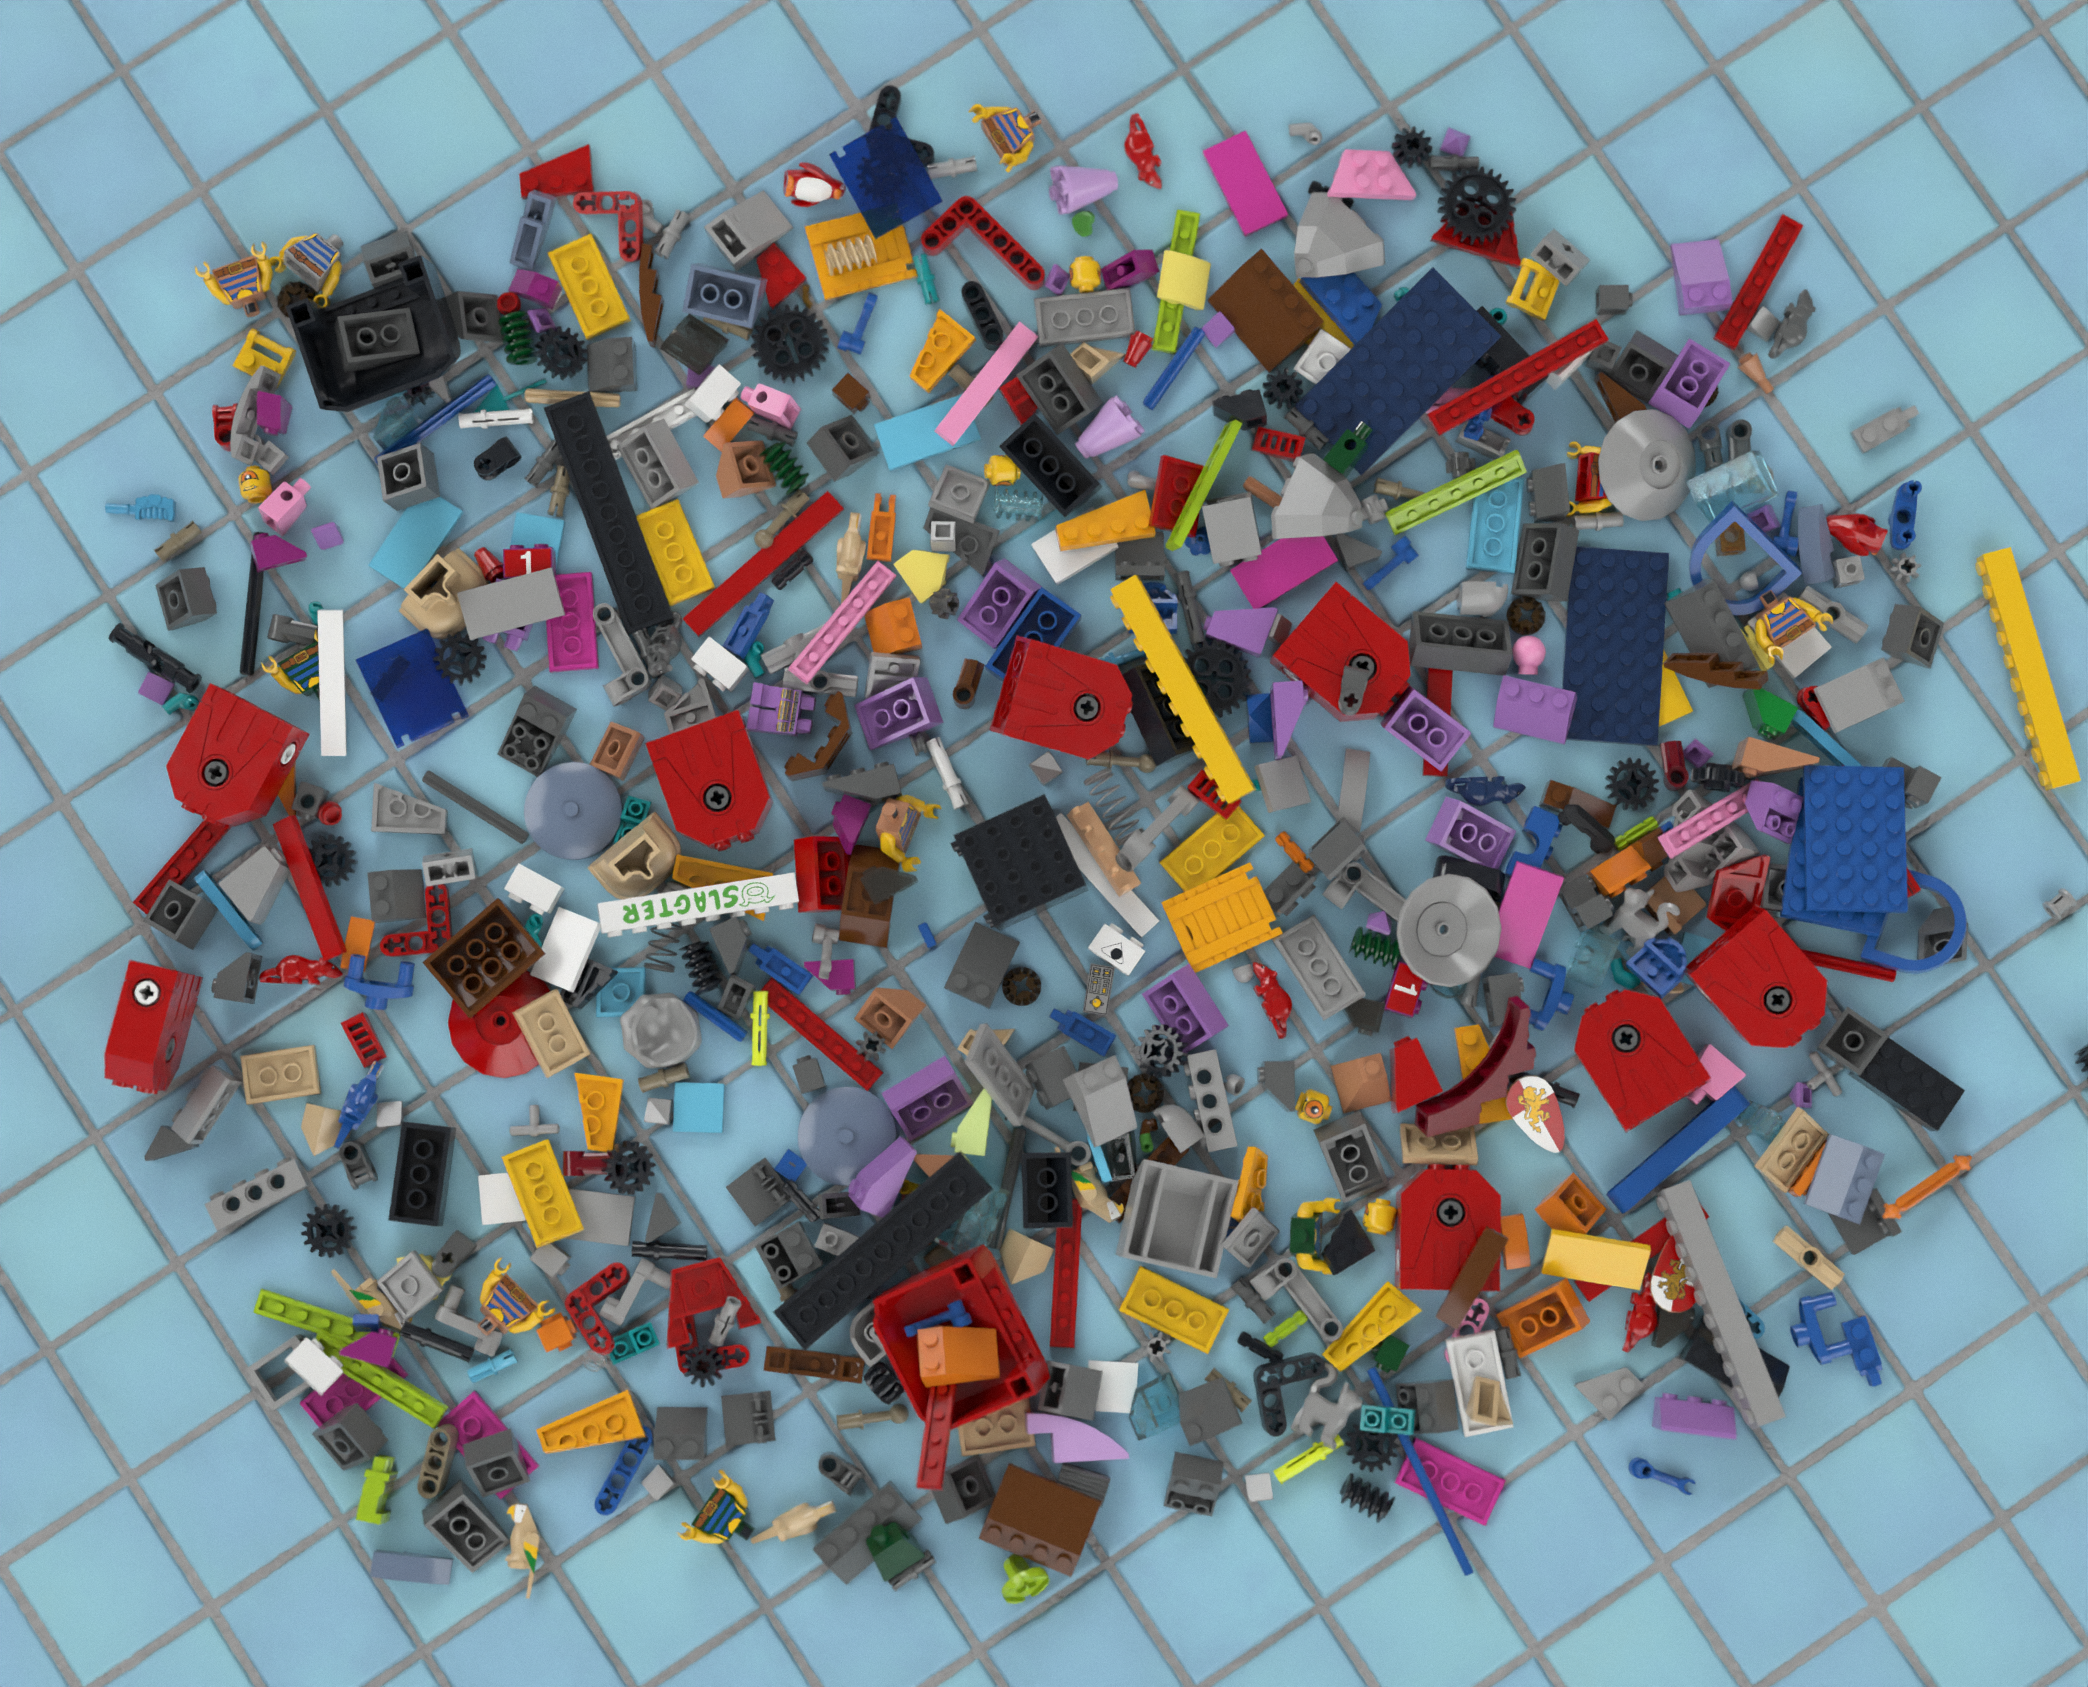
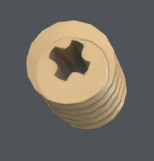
M865 235L864 243L860 237H856L855 245L848 239L846 240L845 247L841 242H837L836 250L832 244L827 245V252L824 250L828 271L831 276L834 273L835 267L840 273H843V265H846L849 271H852L853 263L859 269L862 266V261H865L868 267L871 266L872 258L877 263L875 248L869 235Z

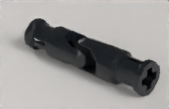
M122 623L117 624L111 631L108 638L110 642H116L121 645L128 654L147 664V666L171 682L176 681L185 687L188 693L194 692L202 680L199 673L194 674L185 668V664L162 649L157 648L139 634L134 635L125 629Z

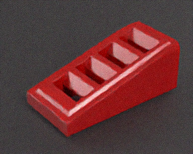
M1258 427L1252 451L1294 462L1296 457L1301 456L1306 438ZM1263 435L1268 436L1265 447L1260 446ZM1273 437L1278 438L1275 449L1270 448ZM1282 440L1287 441L1284 451L1279 450ZM1291 443L1296 444L1294 453H1289Z
M1203 769L1187 787L1188 791L1226 821L1242 803L1239 799L1232 804H1228L1224 810L1221 807L1226 801L1222 802L1219 799L1215 804L1213 801L1218 796L1216 789L1219 786L1215 779H1209ZM1206 781L1205 786L1199 791L1200 786ZM1213 786L1215 788L1209 797L1205 796Z
M359 1013L341 1023L364 1068L372 1065L374 1061L378 1062L387 1057L366 1013ZM362 1022L364 1026L354 1031L352 1030V1026ZM367 1031V1036L357 1040V1035ZM372 1040L373 1044L361 1049L360 1045ZM377 1049L378 1053L368 1058L365 1057L364 1054Z

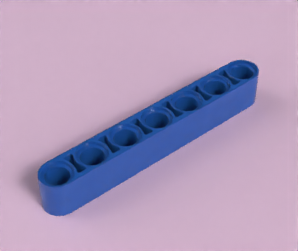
M1734 1085L1718 1100L1708 1104L1607 1192L1606 1196L1624 1214L1750 1105V1102Z

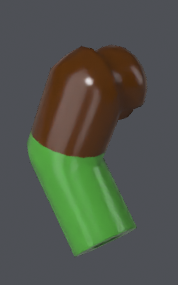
M1146 1118L1141 1123L1139 1141L1142 1151L1146 1153L1153 1150L1150 1132L1158 1130L1155 1118L1149 1120Z

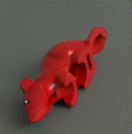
M1134 113L1130 116V132L1124 142L1125 154L1136 165L1139 171V181H1144L1149 186L1161 189L1162 180L1155 171V166H1161L1162 162L1158 154L1153 156L1154 144L1139 113ZM1136 122H1137V124L1139 125V127H1140V129H1141L1140 131L1138 130V128H1137V126H1136Z
M290 955L283 958L276 967L261 972L259 980L262 983L302 984V980H308V984L320 985V981L317 978L322 976L338 978L343 973L333 963L324 961L323 957H320L319 961L309 960L299 955ZM270 976H279L281 978H273Z
M1253 962V972L1260 980V986L1256 985L1253 989L1257 997H1263L1264 1001L1261 1006L1268 1020L1272 1022L1278 1039H1284L1287 1034L1286 1022L1292 1011L1291 998L1279 986L1276 980V971H1272L1265 965Z
M1649 1272L1643 1277L1641 1294L1639 1295L1634 1292L1630 1296V1303L1634 1304V1308L1631 1311H1627L1625 1321L1627 1334L1622 1351L1626 1353L1630 1352L1639 1340L1651 1335L1657 1326L1656 1302L1650 1292L1652 1276Z

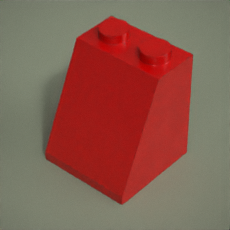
M1406 1036L1394 1042L1395 1047L1390 1049L1391 1110L1393 1114L1399 1113L1443 1092L1418 1038L1411 1039L1410 1036Z

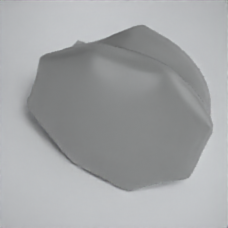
M673 993L641 995L620 1017L624 1050L646 1068H672L681 1065L701 1045L702 1037L696 1010Z

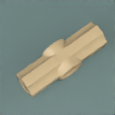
M1787 1225L1776 1234L1772 1241L1794 1259L1798 1266L1806 1269L1829 1290L1836 1287L1843 1279L1845 1273ZM1807 1251H1811L1814 1256L1810 1264H1806L1803 1259Z

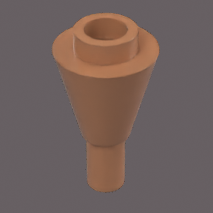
M1748 352L1738 360L1740 364L1737 368L1754 382H1757L1765 394L1770 393L1774 389L1765 377L1766 374L1757 353L1752 355L1751 352Z

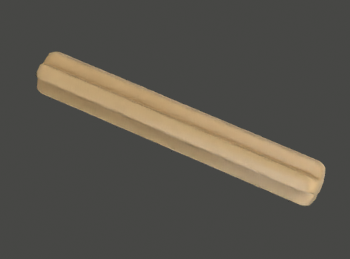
M526 389L525 401L527 403L555 404L585 392ZM590 392L596 407H620L621 397L619 394Z

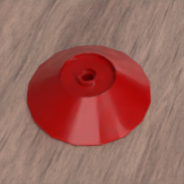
M525 971L471 1019L454 999L452 1000L448 1019L452 1045L462 1060L481 1074L508 1078L526 1074L539 1065L512 1013L550 992L545 982L530 975L529 971ZM501 1016L505 1018V1024L502 1026L497 1023L498 1018Z

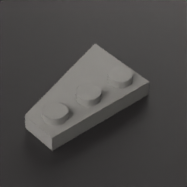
M374 783L372 832L446 835L448 810Z

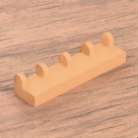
M1089 801L1073 808L1066 816L1117 895L1120 897L1138 887L1141 882L1134 871L1127 872L1117 864L1116 855L1120 852V849Z

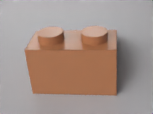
M1747 737L1738 743L1732 771L1742 772L1746 774L1745 779L1750 780L1751 777L1801 770L1804 766L1819 763L1820 758Z

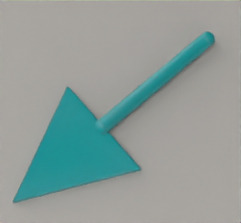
M542 379L505 397L497 383L473 413H479L481 410H486L487 412L510 410L506 401L525 393L526 389H534L545 384L547 380Z

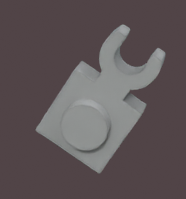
M255 434L254 438L259 445L254 460L274 475L289 457L269 440L265 444L264 440Z

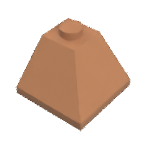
M763 440L728 442L723 445L716 473L723 499L743 497L776 486L773 473L769 471L770 464L765 465L763 463L766 456L759 457V454L766 450Z
M876 987L854 1019L872 1034L877 1031V1037L879 1039L885 1038L883 1043L893 1049L916 1021L926 1005L908 990Z
M1381 1053L1330 1066L1343 1114L1391 1101L1387 1074Z

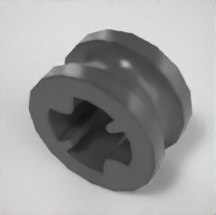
M918 732L917 736L909 735L915 755L918 756L920 752L927 753L921 732Z

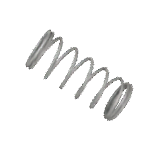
M1109 767L1087 778L1084 784L1088 786L1102 780L1090 791L1089 794L1092 796L1109 791L1098 800L1096 807L1115 803L1102 815V818L1105 819L1122 814L1109 826V830L1128 826L1115 838L1118 846H1120L1135 831L1120 839L1118 838L1138 823L1139 819L1111 828L1117 821L1131 812L1133 808L1105 816L1111 809L1125 800L1126 796L1098 805L1104 798L1120 787V785H1116L1092 794L1098 786L1114 775ZM1143 827L1138 829L1142 833L1145 831Z

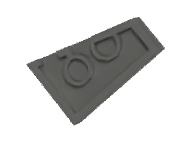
M930 507L923 529L931 534V521H956V550L952 552L984 576L1000 530L975 521L970 523Z

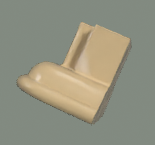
M460 548L450 552L444 558L437 554L404 588V591L409 595L402 602L399 612L420 632L430 638L447 639L448 634L454 637L457 632H461L466 627L457 593L488 585L489 581L485 580L480 567ZM435 581H438V582L431 588V585H432Z
M653 812L590 864L587 869L605 890L617 899L622 900L646 896L673 874L676 855H681V845L672 830L656 812Z

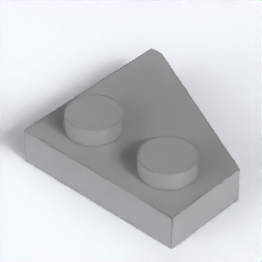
M871 652L864 692L865 699L912 677H917L920 665L919 656Z
M704 678L697 681L698 684L688 693H685L675 705H672L664 713L670 734L716 718Z
M1623 1367L1611 1373L1578 1382L1574 1386L1610 1421L1644 1385L1626 1367Z

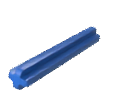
M1198 327L1193 328L1143 400V405L1146 408L1153 410L1204 338L1205 332Z

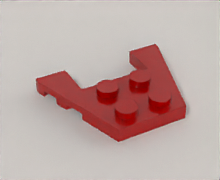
M720 1257L671 1270L667 1349L690 1343L684 1317L721 1308L729 1296L741 1301V1306L735 1316L738 1330L761 1323V1319L750 1306L746 1296L744 1297L740 1291L737 1282Z

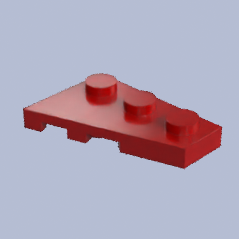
M587 144L519 173L522 200L527 199L529 192L533 190L555 197L577 195L581 192H594L590 145Z

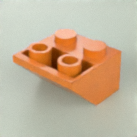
M1629 846L1586 874L1595 882L1597 892L1602 894L1603 897L1608 895L1611 899L1627 889L1625 884L1628 882L1630 885H1633L1648 876L1646 871L1651 869V867L1632 846Z

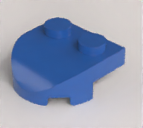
M1159 582L1144 583L1145 589L1170 634H1177L1178 601L1175 593L1168 590L1165 584Z
M1651 938L1644 943V947L1626 962V967L1662 999L1684 978L1687 967L1686 952L1682 945L1672 938Z

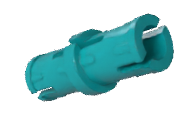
M920 254L922 265L918 255L914 256L912 260L918 275L916 279L917 284L921 285L925 305L932 304L930 294L934 303L939 302L940 298L934 280H936L935 275L931 273L928 255Z

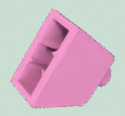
M760 383L757 384L755 390L746 386L741 393V400L748 402L749 407L755 414L771 422H777L778 425L786 429H792L801 408L791 395Z
M299 478L293 486L283 482L258 507L263 522L283 537L306 509L307 504L304 495L310 490L311 486L302 478Z
M1706 1044L1698 1058L1711 1076V1081L1687 1095L1686 1098L1695 1105H1698L1705 1096L1712 1101H1716L1743 1079L1746 1074L1711 1044Z

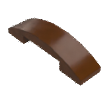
M767 1346L763 1371L862 1384L865 1361L863 1358Z

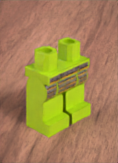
M382 1454L374 1456L372 1467L365 1469L364 1477H367L363 1484L355 1520L378 1525L389 1522L391 1511H386L385 1505L388 1493L394 1486L393 1480L397 1479L398 1475L397 1471H393L395 1457Z

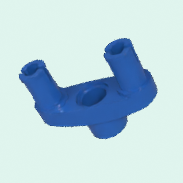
M1914 480L1903 483L1896 491L1892 512L1888 517L1890 544L1896 550L1906 549L1916 537L1914 525L1917 495L1922 490V485L1919 481L1914 482ZM1897 513L1905 515L1906 523L1898 521Z
M351 954L348 975L344 978L343 986L353 992L366 995L365 1007L375 1010H386L388 998H408L413 996L414 985H412L415 963L401 961L398 980L395 983L367 980L363 978L365 956Z
M1534 958L1529 972L1550 979L1549 982H1551L1541 1010L1530 1009L1529 1024L1533 1025V1028L1543 1031L1555 1011L1565 1015L1568 1014L1574 994L1563 991L1566 977L1565 966L1557 963L1553 965Z
M1828 1292L1814 1297L1808 1295L1800 1298L1798 1305L1801 1323L1790 1326L1791 1336L1796 1347L1809 1345L1810 1350L1820 1365L1831 1363L1832 1359L1852 1354V1348L1847 1339L1829 1345L1825 1344L1816 1317L1817 1311L1837 1305L1834 1293Z

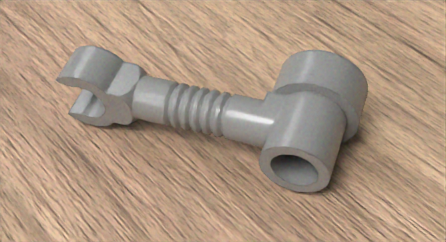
M815 923L812 943L822 944L819 978L829 979L832 944H837L839 930L826 928L823 924Z

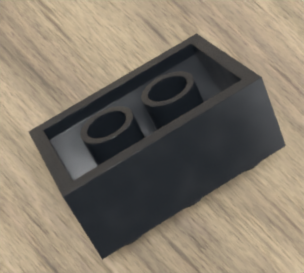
M1071 1152L1021 1153L1023 1228L1073 1227Z

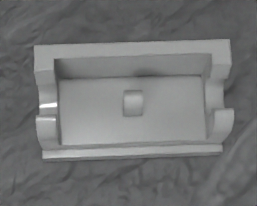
M1469 420L1464 423L1455 442L1493 460L1504 455L1511 439L1504 438L1486 428H1483L1484 433L1478 441L1465 438L1464 430Z

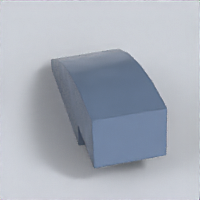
M537 190L529 192L524 214L520 217L509 263L529 270L534 269L548 231L557 197Z
M1823 504L1800 508L1798 514V543L1805 585L1826 582L1836 576L1830 553L1834 551Z
M377 1549L373 1553L370 1577L449 1585L453 1559Z

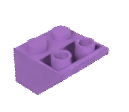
M1751 780L1745 805L1757 830L1786 844H1791L1802 808L1803 797L1775 783Z

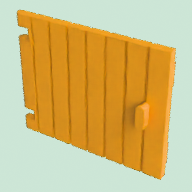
M897 203L805 226L825 300L918 277L916 269L907 270L906 267L907 264H911L914 261L912 260L913 257L902 218H892L893 213L899 212ZM865 235H869L873 241L877 263L872 258L871 266L868 267L866 262L862 261L860 269L853 263L852 271H849L847 266L843 265V273H840L835 267L834 273L831 276L824 250L827 252V245L832 244L836 250L837 242H841L845 247L846 240L850 239L853 245H855L856 237H860L864 243Z
M1251 862L1161 902L1187 961L1195 973L1283 934L1280 926L1272 930L1269 926V923L1275 921L1276 917L1258 877L1254 876L1248 879L1246 872L1254 869Z

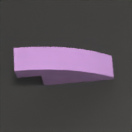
M1025 1412V1430L1027 1434L1050 1433L1052 1462L1054 1463L1129 1459V1453L1124 1448L1092 1426L1057 1414Z

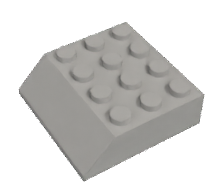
M1143 1159L1131 1184L1115 1255L1217 1278L1224 1248L1221 1245L1226 1240L1239 1181Z

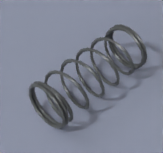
M672 923L671 925L674 927L666 928L667 930L683 929L681 926ZM653 927L650 929L651 932L671 940H651L648 944L672 954H646L645 956L649 960L663 965L644 963V968L674 973L675 966L649 956H677L678 954L651 943H679L680 940L654 931L657 927Z

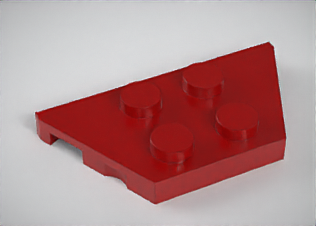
M1475 203L1474 208L1478 209L1480 204ZM1459 208L1456 212L1460 216L1467 215L1463 208ZM1479 217V218H1478V221H1479L1480 224H1482V225H1488V224H1489V221H1488L1487 218H1485V217ZM1514 220L1512 223H1507L1509 225L1507 231L1501 230L1502 236L1500 238L1494 235V240L1491 243L1485 238L1483 245H1480L1478 239H1475L1473 245H1470L1469 238L1467 237L1461 242L1460 234L1453 238L1454 230H1445L1448 222H1445L1432 235L1430 240L1434 243L1515 268L1520 267L1521 259L1518 254Z
M1763 854L1716 870L1706 918L1726 932L1755 905L1760 907L1771 857Z

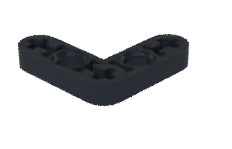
M892 85L885 86L879 93L867 135L868 150L872 151L875 155H878L879 149H882L884 155H887V152L891 150L892 157L894 158L899 155L894 152L895 145L903 143L907 146V151L899 155L901 157L900 161L920 167H927V164L933 163L935 156L931 145L892 134L901 104V94L897 87ZM894 93L896 100H891L889 110L886 108L887 99L884 96ZM882 114H886L891 118L890 123L886 126H881L877 122L878 117ZM878 131L882 132L881 142L883 145L879 144L878 148H875L874 143L871 141L877 140ZM911 146H914V151L917 153L927 150V155L930 157H925L924 160H921L919 154L913 153V158H911Z
M1308 1352L1269 1362L1255 1369L1253 1379L1263 1429L1269 1435L1274 1437L1280 1436L1287 1427L1280 1386L1313 1378L1323 1372L1325 1368L1324 1360L1316 1353ZM1312 1359L1317 1362V1364L1313 1365V1370L1309 1367L1301 1368L1299 1362L1303 1366L1310 1365ZM1288 1364H1293L1295 1367L1294 1374L1290 1377H1285L1283 1374L1284 1367ZM1266 1371L1269 1374L1277 1373L1279 1379L1275 1375H1272L1267 1377V1382H1265L1261 1379V1377L1264 1376V1372ZM1269 1394H1274L1276 1397L1275 1403L1270 1407L1265 1406V1397ZM1269 1413H1273L1274 1419L1279 1422L1275 1426L1276 1429L1269 1426L1273 1424L1272 1416Z

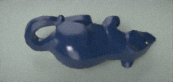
M1505 776L1493 777L1492 781H1488L1487 777L1450 778L1445 781L1446 789L1461 794L1464 800L1473 806H1484L1494 801H1502L1503 804H1508L1526 789V786L1520 783L1503 784Z

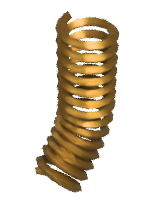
M806 285L802 288V300H804L803 302L806 307L810 309L813 303L809 299L810 286Z

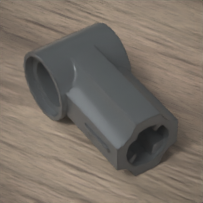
M1743 419L1736 420L1728 426L1725 434L1728 440L1729 469L1733 470L1747 469L1748 466H1751L1750 436L1752 434V426ZM1734 427L1742 428L1744 431L1742 438L1734 434Z
M273 614L267 638L282 643L294 642L309 646L316 642L314 632L316 629L318 633V626L294 621L293 618Z

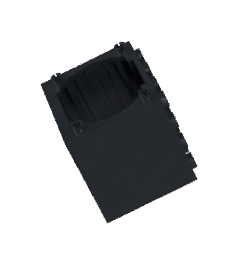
M1045 794L955 834L954 838L956 841L951 842L954 852L957 851L959 857L963 856L988 911V914L983 915L986 924H989L991 928L996 927L999 931L1089 891Z

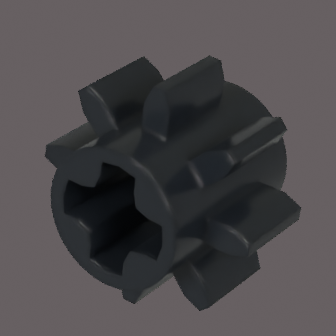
M429 382L411 388L403 394L406 399L411 398V404L414 406L417 402L426 405L425 400L428 397L433 398V395L429 392V389H431ZM420 387L423 389L422 392L414 393V389H419Z

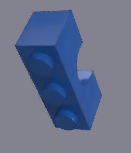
M1537 806L1531 808L1522 831L1534 837L1536 841L1535 851L1532 854L1514 851L1504 872L1506 877L1511 878L1516 861L1541 869L1544 859L1549 860L1553 851V847L1550 844L1553 837L1558 838L1563 827L1560 824L1558 815Z

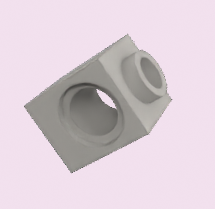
M1860 555L1837 559L1832 562L1836 576L1832 578L1834 588L1856 585L1865 579Z
M553 1242L538 1248L530 1257L531 1261L551 1277H556L558 1274L562 1276L571 1265L568 1263L571 1256Z

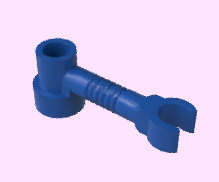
M868 293L854 333L852 334L844 330L837 349L845 352L849 350L861 355L866 342L861 339L876 304L877 295Z
M1788 490L1785 497L1779 536L1773 537V541L1788 556L1795 557L1798 548V537L1789 536L1797 492Z
M1406 535L1390 547L1396 556L1362 583L1368 591L1405 561L1409 564L1419 556L1410 545L1412 542Z
M960 1299L948 1304L949 1310L910 1324L904 1329L907 1337L917 1334L919 1329L931 1328L951 1320L953 1327H963L973 1321L969 1312L966 1313Z
M1640 1457L1633 1458L1628 1465L1630 1474L1636 1478H1652L1678 1488L1683 1494L1692 1495V1493L1684 1488L1687 1482L1696 1484L1690 1478L1684 1477L1681 1479L1654 1469L1647 1460Z

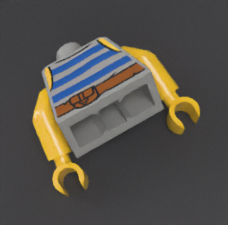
M312 233L309 236L292 237L279 251V256H273L269 261L272 267L279 262L275 272L282 273L287 266L317 292L322 290V294L316 295L313 301L318 304L319 300L324 298V308L331 304L328 296L333 294L340 280L342 264L340 262L341 253L338 249L343 246V242L335 234L327 240L318 233Z

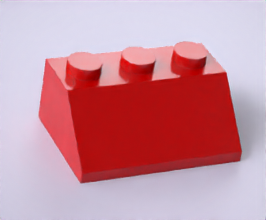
M810 836L794 839L796 886L799 898L798 913L842 911L851 855L846 854L838 837Z

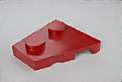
M774 243L756 258L761 278L767 279L765 291L772 310L779 306L807 280L806 276Z
M1017 377L998 388L1020 425L1030 418L1038 408Z

